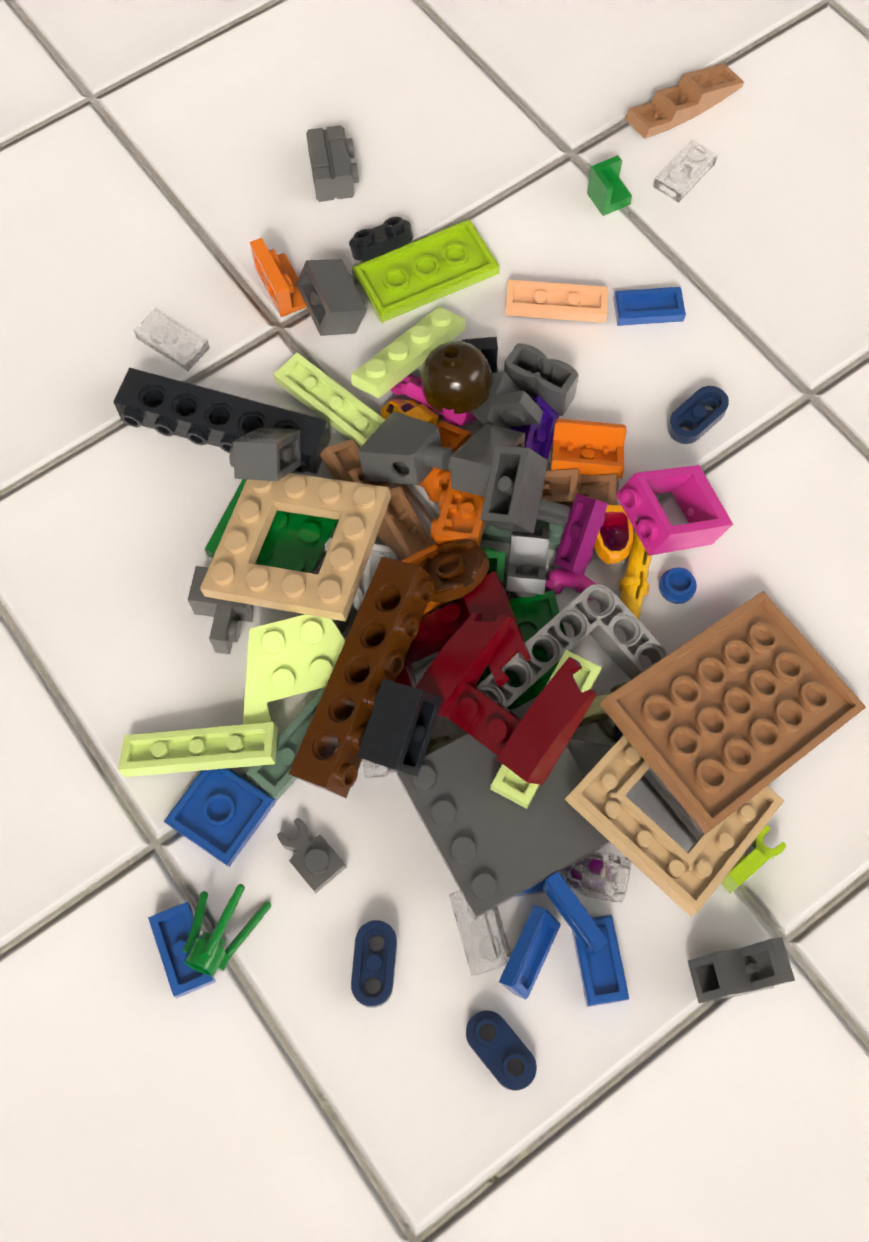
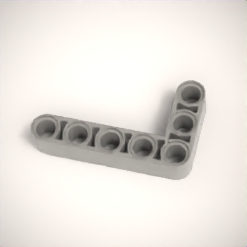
M593 584L526 642L531 657L528 662L517 653L501 669L503 672L508 670L515 672L520 680L519 687H510L506 683L498 687L492 673L477 687L507 708L561 659L565 650L570 651L588 634L591 635L631 680L646 670L640 663V654L646 655L650 659L652 666L668 654L657 639L610 588L602 584ZM587 598L595 599L599 603L600 613L593 612L589 608ZM560 622H566L572 626L574 637H567L561 632ZM614 626L624 630L626 642L620 641L615 637L613 632ZM533 646H539L545 650L547 662H540L534 658L532 654Z

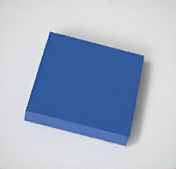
M229 768L201 770L165 818L164 822L214 858L230 867L273 808L276 800Z

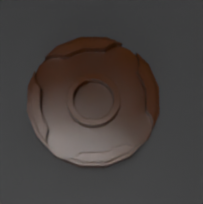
M456 540L446 543L436 549L439 554L435 555L432 559L426 557L420 564V567L437 581L432 602H449L463 597L473 591L484 580L489 570V558L483 548L479 547L472 540Z

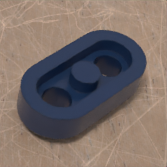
M705 386L696 391L672 413L668 423V433L671 438L681 444H691L699 440L724 417L729 405L727 394L715 386ZM704 406H710L713 410H707ZM680 427H687L690 431L683 430Z
M379 920L369 921L362 925L355 937L351 990L355 999L361 1005L368 1008H377L384 1005L390 999L394 988L397 938L393 928L386 922ZM376 936L383 938L385 942L384 947L379 951H373L369 948L370 940ZM370 979H377L381 983L380 990L375 994H369L365 990V984Z
M486 1010L473 1015L466 1027V1040L473 1052L502 1087L518 1091L529 1086L534 1080L537 1071L533 1054L498 1013ZM485 1024L491 1025L495 1030L494 1039L491 1041L483 1040L479 1035L481 1026ZM518 1059L522 1062L523 1072L521 1075L513 1076L508 1072L507 1064L509 1060Z

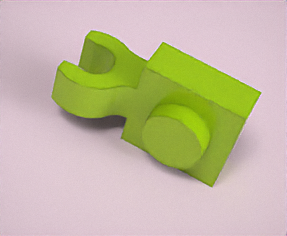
M768 825L762 829L752 842V852L748 856L743 854L721 882L730 894L768 860L777 857L786 848L784 842H781L775 848H769L764 844L763 837L771 830Z

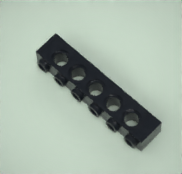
M130 367L113 401L121 420L129 426L136 428L144 426L154 429L165 436L176 435L184 437L197 445L209 444L220 447L227 453H230L233 441L257 428L300 430L301 466L294 470L300 473L308 471L317 474L322 462L320 454L328 447L331 439L327 420ZM220 422H226L223 425H217Z

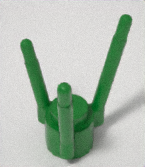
M243 884L237 885L213 933L203 932L201 938H198L208 899V893L202 891L196 906L189 938L182 949L187 954L184 963L195 971L211 977L215 976L218 969L224 971L232 955L271 908V902L266 901L256 911L224 950L226 942L221 939V936L239 903L245 886Z

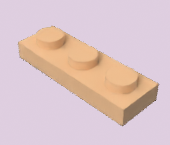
M508 280L506 316L606 323L608 287Z

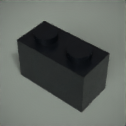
M383 679L380 689L374 698V707L367 728L362 734L361 746L357 757L418 777L443 698L420 689Z

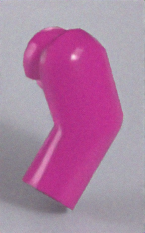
M555 568L548 573L549 577L546 579L545 589L548 591L554 590L556 595L560 594L564 587H568L581 594L585 589L596 583L586 575L574 573L567 569ZM587 598L589 602L593 600L592 598Z

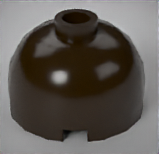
M450 341L438 345L428 354L421 369V387L426 402L431 407L440 412H443L442 408L447 410L454 409V414H463L475 410L487 400L489 389L492 385V374L486 357L480 350L466 342Z

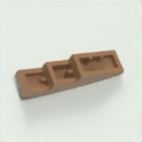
M725 63L682 75L677 86L656 91L652 102L629 108L625 120L646 139L668 131L707 111L742 88L744 81Z
M353 439L326 447L321 452L320 456L335 480L389 487L391 499L377 535L402 560L433 545L400 486L391 489L390 485L386 482L365 480L358 454L359 448Z
M578 469L546 471L541 499L567 505L570 507V511L576 493L608 503V505H618L616 494L619 491V479L617 474L581 476Z

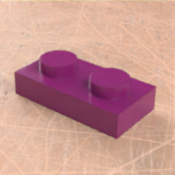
M576 493L569 519L553 562L554 564L571 572L584 575L587 564L592 559L593 547L599 529L604 523L608 503Z

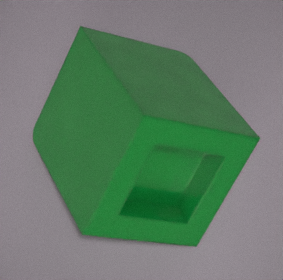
M618 155L591 166L587 195L602 216L631 204L632 195L619 178L622 160Z

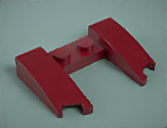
M495 571L486 575L484 580L473 591L463 596L464 598L422 617L418 634L412 640L404 659L403 670L397 676L395 682L415 688L417 683L412 663L441 651L447 641L472 613L481 614V621L496 622L499 614H506L514 618L488 663L498 687L510 680L501 669L517 653L527 662L531 659L507 591Z
M472 613L447 641L415 688L443 698L438 713L439 716L447 717L498 756L496 760L524 781L543 785L597 694L592 689L581 692L573 674L582 669L579 661L569 657L521 719L476 686L514 618L506 614H499L496 622L481 621V614Z

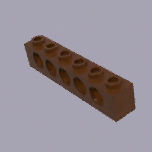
M381 557L288 773L289 775L320 789L347 798L350 788L356 782L358 769L363 760L357 757L361 746L362 734L367 728L374 707V698L380 689L383 679L395 682L397 676L402 672L404 659L412 640L418 634L419 624L425 609L434 595L437 581L420 566Z

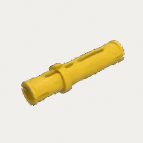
M634 530L633 544L629 553L625 577L620 580L619 590L621 591L620 600L640 620L643 597L648 594L649 590L647 578L652 555H648Z

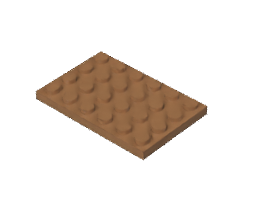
M764 591L605 697L599 704L704 834L711 831L866 708Z

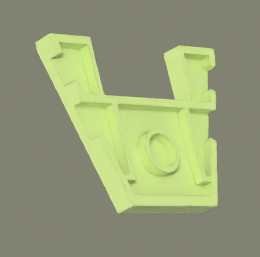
M304 614L249 629L243 724L272 722L268 702L326 687L345 643L344 637L332 619Z

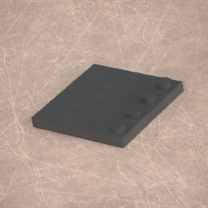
M536 698L511 711L522 719ZM469 734L424 756L418 777L396 771L398 779L475 919L546 880L555 872L564 870L611 843L565 800L585 777L567 746L544 784L538 787L527 809L490 790L491 784L502 763L496 760L498 756Z

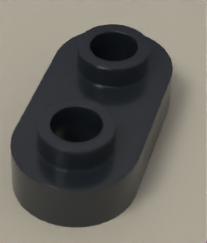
M391 217L385 220L382 225L356 232L349 241L352 257L358 261H367L407 245L413 239L411 224L401 217Z

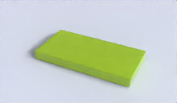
M470 219L352 267L353 276L381 323L499 274L500 270L499 264Z

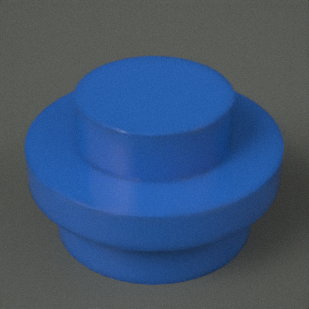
M680 567L667 570L659 581L661 595L664 599L674 604L688 602L694 596L697 588L696 580L691 572Z

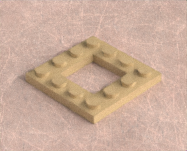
M289 473L279 481L247 480L200 590L205 597L346 621L391 499L389 487ZM277 510L339 520L319 574L255 564Z
M623 735L565 800L680 908L692 917L700 911L784 800L769 786H766L707 834L702 833L688 852H686L626 796L650 766L625 735Z

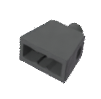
M392 412L358 450L365 480L410 485L420 484L433 468L448 470V462L453 453L451 448L442 447L439 429L436 425L398 412Z

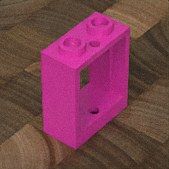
M699 465L635 473L616 494L649 556L712 545L733 525ZM672 492L688 524L672 526L655 494Z

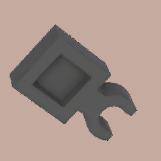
M296 818L294 823L300 830L298 838L289 840L282 832H279L277 836L285 849L297 852L289 862L316 894L347 867L321 834L310 841L306 824L301 819Z

